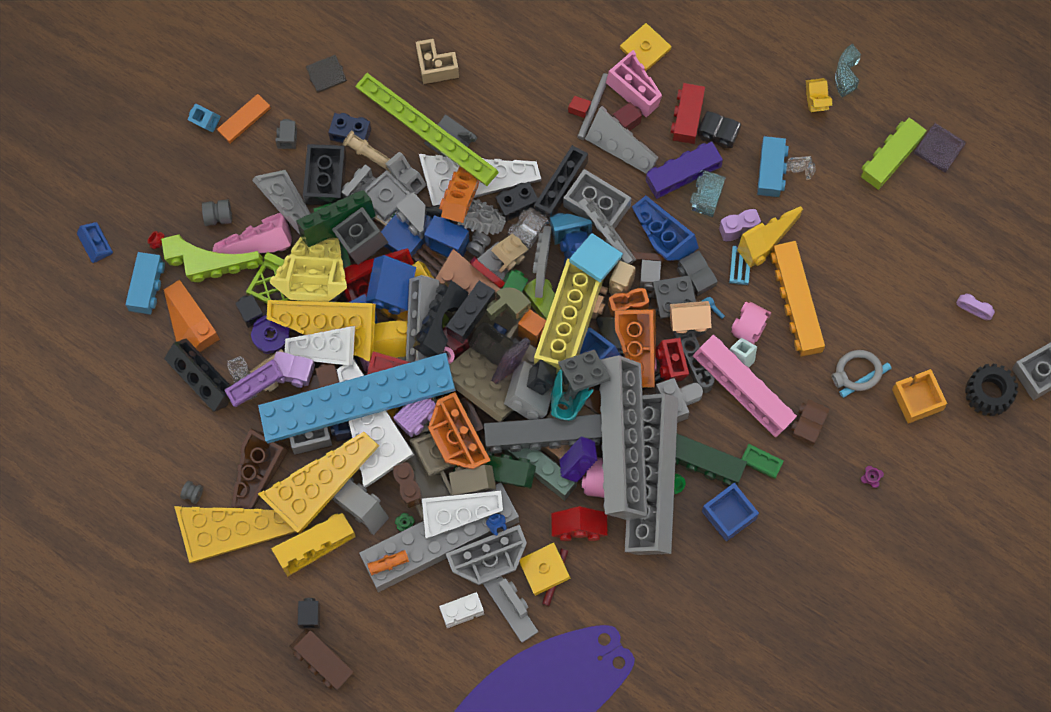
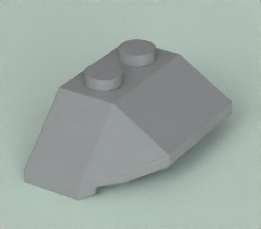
M520 525L499 532L497 536L486 537L445 554L453 573L480 585L516 571L527 542Z

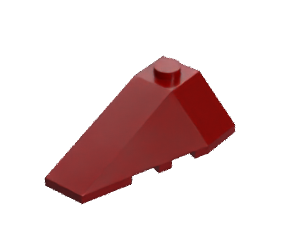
M408 248L385 255L409 265L414 264ZM374 258L363 261L359 265L356 263L344 268L347 289L342 294L347 303L363 294L367 297Z

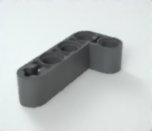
M693 329L687 330L688 332L685 334L673 331V338L681 339L688 371L693 382L698 383L702 387L703 393H708L713 388L714 377L703 366L695 368L692 365L694 362H698L693 357L700 348L696 337L705 334L706 331L698 332ZM691 345L694 347V350L687 351L685 346Z

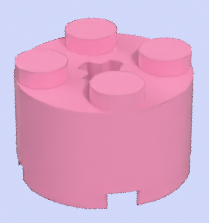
M745 302L741 309V318H736L732 325L731 333H733L734 337L738 339L743 338L755 345L767 324L765 321L771 316V312L752 302Z
M597 457L598 461H595L593 466L587 471V475L583 476L582 488H584V494L587 496L604 498L603 458Z

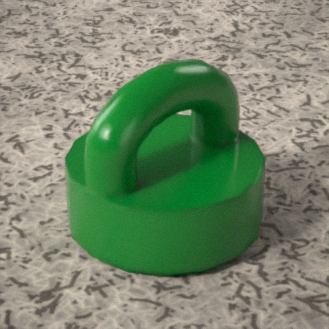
M675 474L674 494H678L685 488L686 481L681 475Z

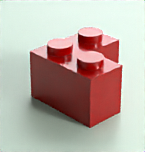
M578 506L551 513L552 536L560 538V541H571L573 537H587L589 541H598L600 537L608 536L607 515L603 511Z

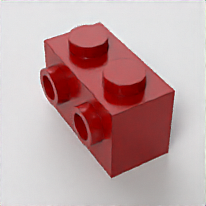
M681 339L662 340L656 347V358L661 366L660 376L664 378V381L675 378L676 382L683 381L689 375Z

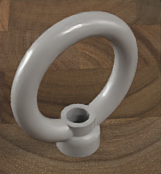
M854 350L841 357L838 361L836 372L832 374V379L837 388L845 386L855 391L868 390L880 381L883 373L882 364L873 353L864 350ZM854 358L868 359L875 367L874 376L867 382L854 383L848 380L844 372L846 363Z

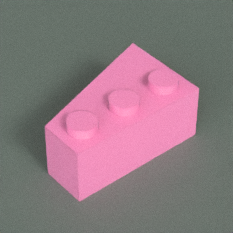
M632 50L609 70L606 84L627 102H631L634 107L637 106L642 114L647 117L658 108L662 94L652 78L648 77L644 70L645 67L642 63L640 64L635 51Z

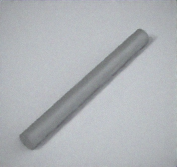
M606 73L602 75L577 136L580 140H584L607 85L608 74Z

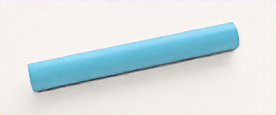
M888 362L882 365V374L891 369ZM875 370L854 383L869 381L874 376ZM844 388L839 393L844 398L855 390Z

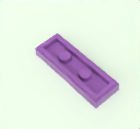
M273 359L225 389V392L232 405L237 407L283 378L284 375Z

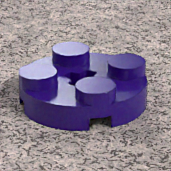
M267 315L259 318L254 323L251 332V338L255 347L265 354L276 353L285 347V339L290 338L289 328L268 320ZM267 331H275L276 333L273 338H267Z

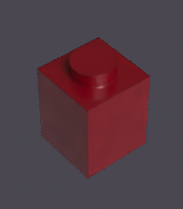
M630 102L616 111L613 117L620 121L619 123L626 130L630 131L641 123L642 112Z

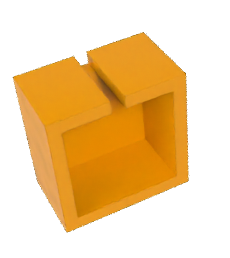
M931 369L915 375L914 378L909 377L898 381L892 388L908 424L941 412L947 405Z

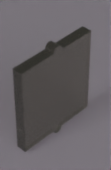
M336 55L306 66L310 82H313L317 93L347 81L342 71L343 66H340Z

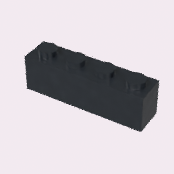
M573 145L570 147L534 204V214L550 222V217L557 213L563 203L564 196L587 165L588 153Z

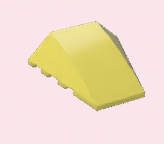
M300 237L291 249V254L287 255L284 259L282 267L279 266L275 277L272 276L270 279V284L290 300L331 301L347 289L339 239L328 238L308 247Z

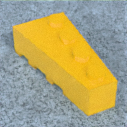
M337 513L329 517L327 521L319 523L271 549L288 577L356 536L344 514Z

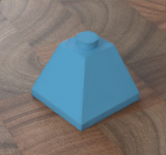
M563 213L550 217L551 232L555 245L560 244L565 234L587 231L589 237L592 232V221L590 219Z

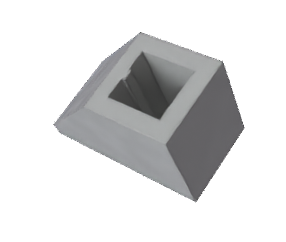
M412 192L396 205V216L402 223L406 222L409 225L408 229L414 236L418 235L422 239L425 234L426 205Z

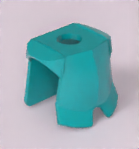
M560 369L551 392V415L562 420H574L587 398L592 394L593 389L589 391V388L581 390L575 399H572L570 396L569 401H566L564 398L566 392H562V370ZM558 404H564L568 409L563 410L558 407Z

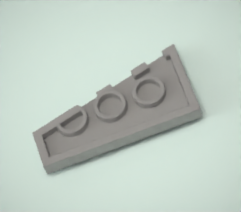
M601 106L585 139L647 174L650 169L654 168L659 157L641 141L639 142L633 136V133L628 129L626 130L619 123L620 121L612 117L607 112V109Z
M286 170L255 176L252 181L299 233L296 220L311 213Z
M583 198L578 203L593 220L596 228L606 237L607 243L623 253L620 261L627 264H632L636 261V258L595 201L591 198Z
M544 226L543 233H539L533 273H537L535 297L538 298L543 297L552 226Z

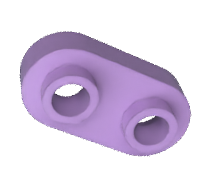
M970 294L960 295L956 302L960 308L984 320H991L995 313L990 304L982 303Z

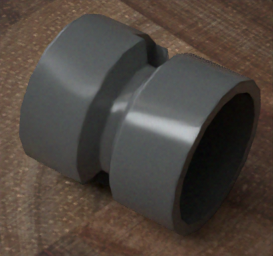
M229 199L218 200L217 204L213 201L202 202L205 226L216 225L217 222L221 224L232 223Z

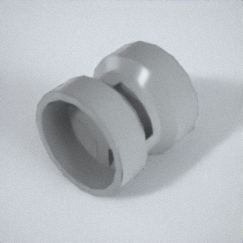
M475 231L472 241L467 244L466 249L471 254L480 257L485 253L484 249L486 246H489L491 239L481 232L479 234Z

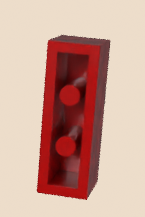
M683 83V88L678 90L677 100H680V104L675 106L674 117H677L676 123L672 122L670 132L674 134L673 141L695 144L705 92L704 86Z

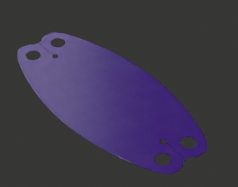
M592 626L567 632L542 641L510 658L483 679L454 712H596L627 678L633 668L635 658L629 649L622 647L620 643L621 636L613 626ZM602 633L608 634L611 638L610 643L606 646L598 642V637ZM598 656H603V657H602L603 659H602L601 661H599V660L597 659V657H598ZM619 656L625 660V666L622 669H616L613 666V659Z

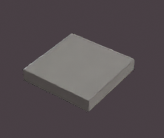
M388 170L364 189L372 200L374 211L385 221L397 211L396 205L411 194Z

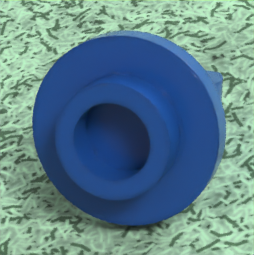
M492 514L486 521L487 527L490 528L491 533L495 536L498 535L497 528H501L504 531L507 529L504 515Z

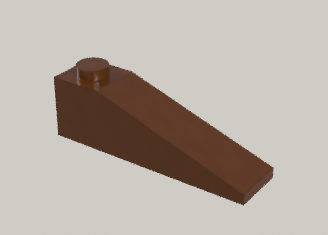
M254 429L249 430L241 445V457L237 468L238 475L234 486L232 508L253 509L260 499L258 493L263 490L265 491L284 460L290 446L279 440L267 443L264 433Z

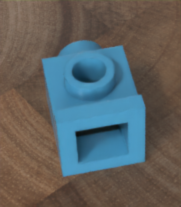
M195 103L189 112L187 120L214 132L221 116Z

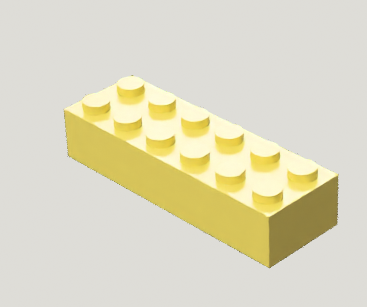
M569 259L566 261L534 356V365L541 359L556 367V374L561 369L558 365L559 361L580 354L603 280L600 283L571 264Z

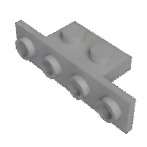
M501 576L483 583L521 643L538 633V630L528 617L526 609L529 607L523 598L519 599L516 595L517 589L512 581L508 583L506 578L503 579Z

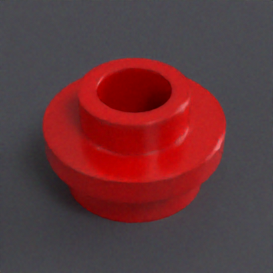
M154 231L149 236L147 243L150 244L152 249L160 248L162 246L161 239L164 238V234Z

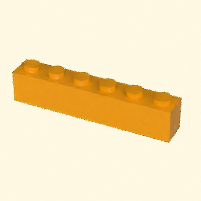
M792 241L774 245L770 253V259L772 264L775 263L777 269L775 270V277L781 284L779 288L781 298H785L786 305H784L786 316H789L791 320L789 328L791 334L794 333L795 350L799 351L800 357L821 353L825 348L797 243Z

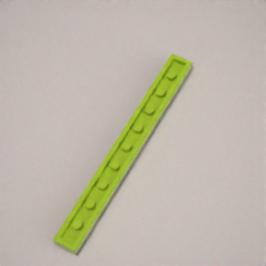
M366 73L355 86L361 93L485 186H488L499 173L496 168L370 74Z

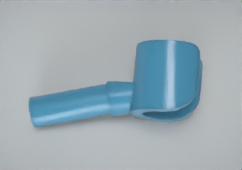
M711 297L702 300L708 301L710 308L721 319L725 317L715 306L714 300Z

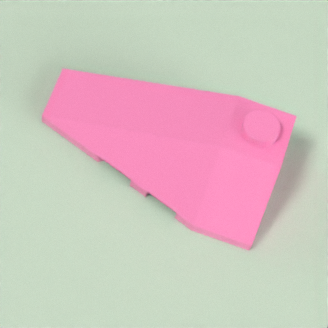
M281 213L269 216L261 220L263 224L255 228L249 226L241 235L233 234L215 243L212 252L243 254L256 251L259 253L284 251L291 246L292 242L288 221Z

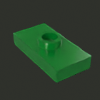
M748 444L741 458L747 461V466L773 479L776 478L784 462L751 444Z

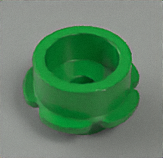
M408 513L400 514L395 519L397 529L402 532L412 527L414 518L409 516Z

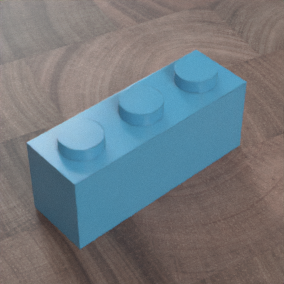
M763 137L757 195L779 197L781 191L785 190L786 180H782V176L786 174L787 163H784V157L788 156L789 146L785 145L786 139Z
M138 252L125 304L129 311L151 314L152 308L155 309L157 303L156 291H159L161 286L160 274H163L165 269V263L160 255Z

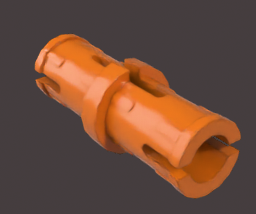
M403 550L390 556L385 555L384 558L367 563L372 576L385 570H393V567L407 563L409 559L406 551Z

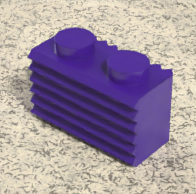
M581 436L559 460L562 478L578 482L582 475H585L589 468L593 466L595 461H598L595 441Z

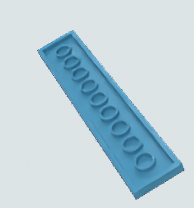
M446 353L261 404L258 407L265 441L271 443L456 390L448 356Z

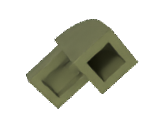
M502 288L496 292L497 301L493 300L488 304L486 316L493 321L502 312L507 310L515 320H518L531 309V302L521 291L515 288Z

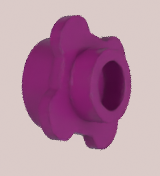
M867 466L864 476L861 477L862 483H868L873 488L879 487V480L884 476L883 472L872 466Z

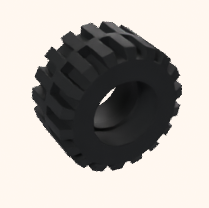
M994 363L991 367L989 364H985L983 368L981 366L977 368L968 380L967 387L965 388V393H968L966 400L971 401L969 405L971 408L974 406L976 408L974 411L977 413L982 411L984 416L990 413V416H995L996 413L1000 415L1014 402L1018 393L1016 391L1018 383H1014L1016 377H1011L1010 374L1012 372L1009 369L1007 371L1004 370L1005 366L1001 365L999 368ZM992 382L996 384L1001 390V397L991 398L987 396L982 390V383Z

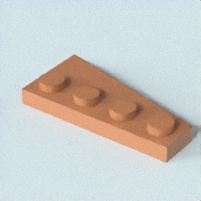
M454 249L436 277L439 280V285L452 280L469 292V294L479 280L494 289L495 293L500 290L499 287L475 269Z

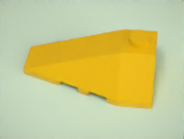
M801 206L784 213L779 220L776 217L772 218L767 225L761 223L742 234L737 251L749 267L759 266L766 260V257L773 250V246L780 242L800 218L803 210Z
M407 321L375 323L374 352L395 358L406 357Z

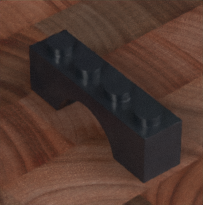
M452 280L441 283L437 287L435 299L430 303V310L422 321L423 326L415 336L416 341L413 348L427 358L443 353L448 339L442 329V318L445 312L452 313L457 311L469 294V292Z

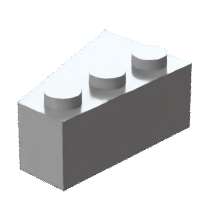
M351 477L332 500L342 509L356 517V521L366 525L369 532L374 535L389 517L379 504L381 502L380 499L373 493L371 495L366 493L367 489L360 483L357 485L353 483L354 479Z

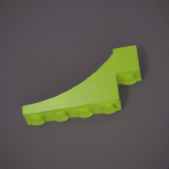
M180 234L161 239L166 262L172 266H179L184 262L186 276L191 282H202L210 277L218 278L226 273H238L242 269H255L259 265L264 264L263 257L258 251L243 254L216 253L198 248L186 242Z

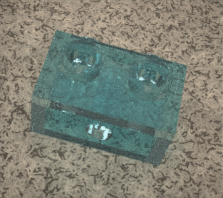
M704 170L702 177L698 176L696 187H698L697 193L693 192L690 203L693 204L692 211L713 217L726 177Z

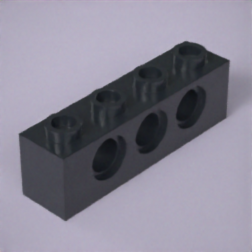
M187 339L173 343L164 358L167 363L213 412L227 407L230 399L225 389L231 385Z

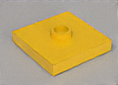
M647 23L620 45V49L626 55L632 50L635 51L638 61L645 67V72L672 48Z
M555 543L547 545L521 558L519 561L535 596L571 579Z

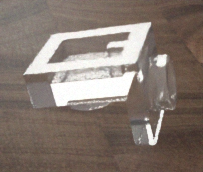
M811 156L789 158L786 163V171L799 173L805 170L806 180H810L813 174H815L816 167L815 163H812Z

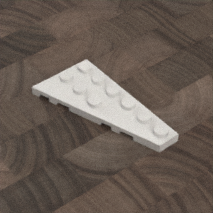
M419 154L432 206H440L445 191L448 189L449 181L452 180L453 172L458 171L459 165L448 157H443V155L427 156L426 154ZM484 159L496 168L499 173L488 186L479 181L474 198L511 189L519 183L530 182L531 184L541 181L537 162Z
M354 359L353 365H343L337 369L339 382L364 376ZM387 410L349 421L352 438L365 432L379 445L360 467L365 488L393 470L394 466L402 464L414 456V453Z

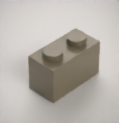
M483 464L473 470L458 467L455 468V472L449 473L453 496L481 493L496 489L493 467Z

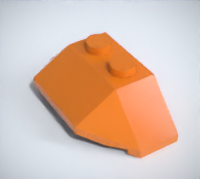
M454 392L438 399L428 430L445 463L473 470L490 462V458L456 393Z

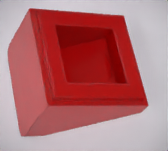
M574 96L569 104L568 113L585 118L592 101Z

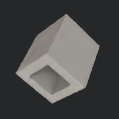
M642 260L640 288L648 291L654 290L653 281L660 280L661 261Z

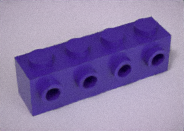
M713 142L703 143L691 152H684L675 160L670 159L659 168L654 167L650 169L646 174V182L655 198L658 199L721 168L723 159Z

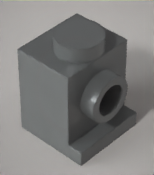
M283 119L280 121V128L277 127V148L296 149V122L290 119Z

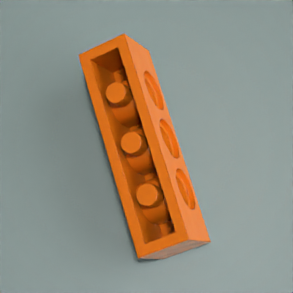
M460 166L457 172H453L452 180L449 181L448 189L445 191L439 209L442 210V218L463 223L478 189L479 180Z

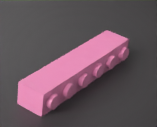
M714 334L693 355L775 438L797 417Z

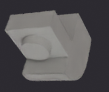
M398 152L385 163L391 174L410 193L414 192L417 194L427 185L420 173L409 165L402 153Z

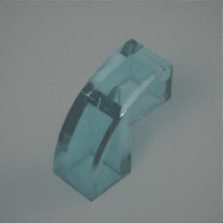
M853 44L848 46L842 53L835 73L836 87L842 98L857 89L859 79L850 69L859 63L861 57L860 52Z

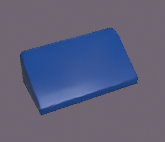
M97 222L79 227L77 235L92 263L113 253Z

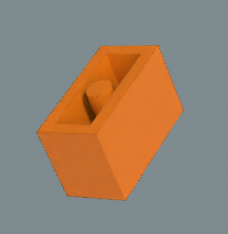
M532 310L527 311L518 322V336L537 348L546 320Z

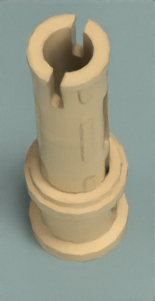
M350 131L343 145L351 147L356 151V154H363L389 171L385 163L390 158L368 145L367 140H362L354 135L353 131Z

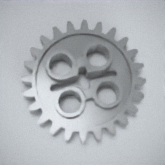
M473 199L464 222H458V225H464L465 229L470 228L472 232L476 230L479 234L484 232L486 235L488 233L494 235V233L499 234V232H502L506 221L505 217L502 216L503 213H499L498 209H493V205H486L487 202L482 203L480 199Z

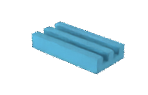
M733 246L729 283L748 285L750 267L746 263L745 280H741L743 257L740 254L738 277L734 279L735 259L738 248Z

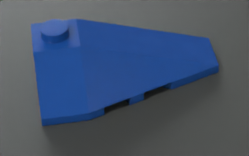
M646 195L632 206L655 251L666 260H681L699 248L695 234Z

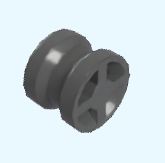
M188 480L182 488L180 498L184 500L189 499L191 503L196 504L202 495L203 486H196L192 481Z

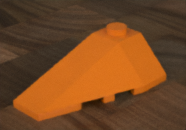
M180 280L164 289L176 342L187 339L201 352L220 340L216 331Z
M656 309L615 310V331L625 358L641 363L642 387H655Z

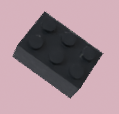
M307 144L303 187L305 205H327L343 199L342 188L345 181L347 157L345 146Z

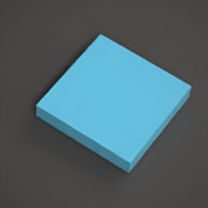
M591 233L571 256L569 262L601 283L622 258L623 253Z

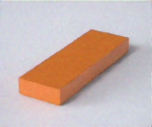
M257 94L217 128V131L229 143H232L270 110L271 107Z

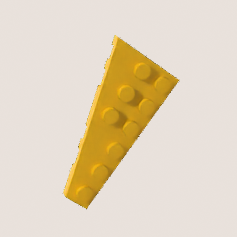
M268 300L267 319L296 330L301 334L310 335L355 326L354 356L361 357L369 362L374 351L376 304Z
M362 432L343 443L341 447L326 453L324 457L309 463L292 473L290 477L275 483L271 488L266 491L263 490L258 495L300 534L374 453L379 445L367 433Z
M174 506L190 564L296 533L275 510Z

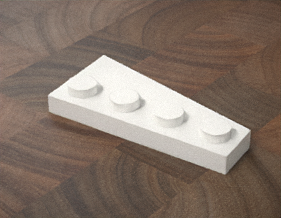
M355 326L285 339V353L305 357L314 362L353 365Z
M501 491L422 499L425 537L427 539L491 516L492 514L502 512Z

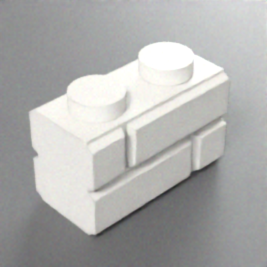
M477 592L439 606L447 628L474 619V616L477 618L484 615Z

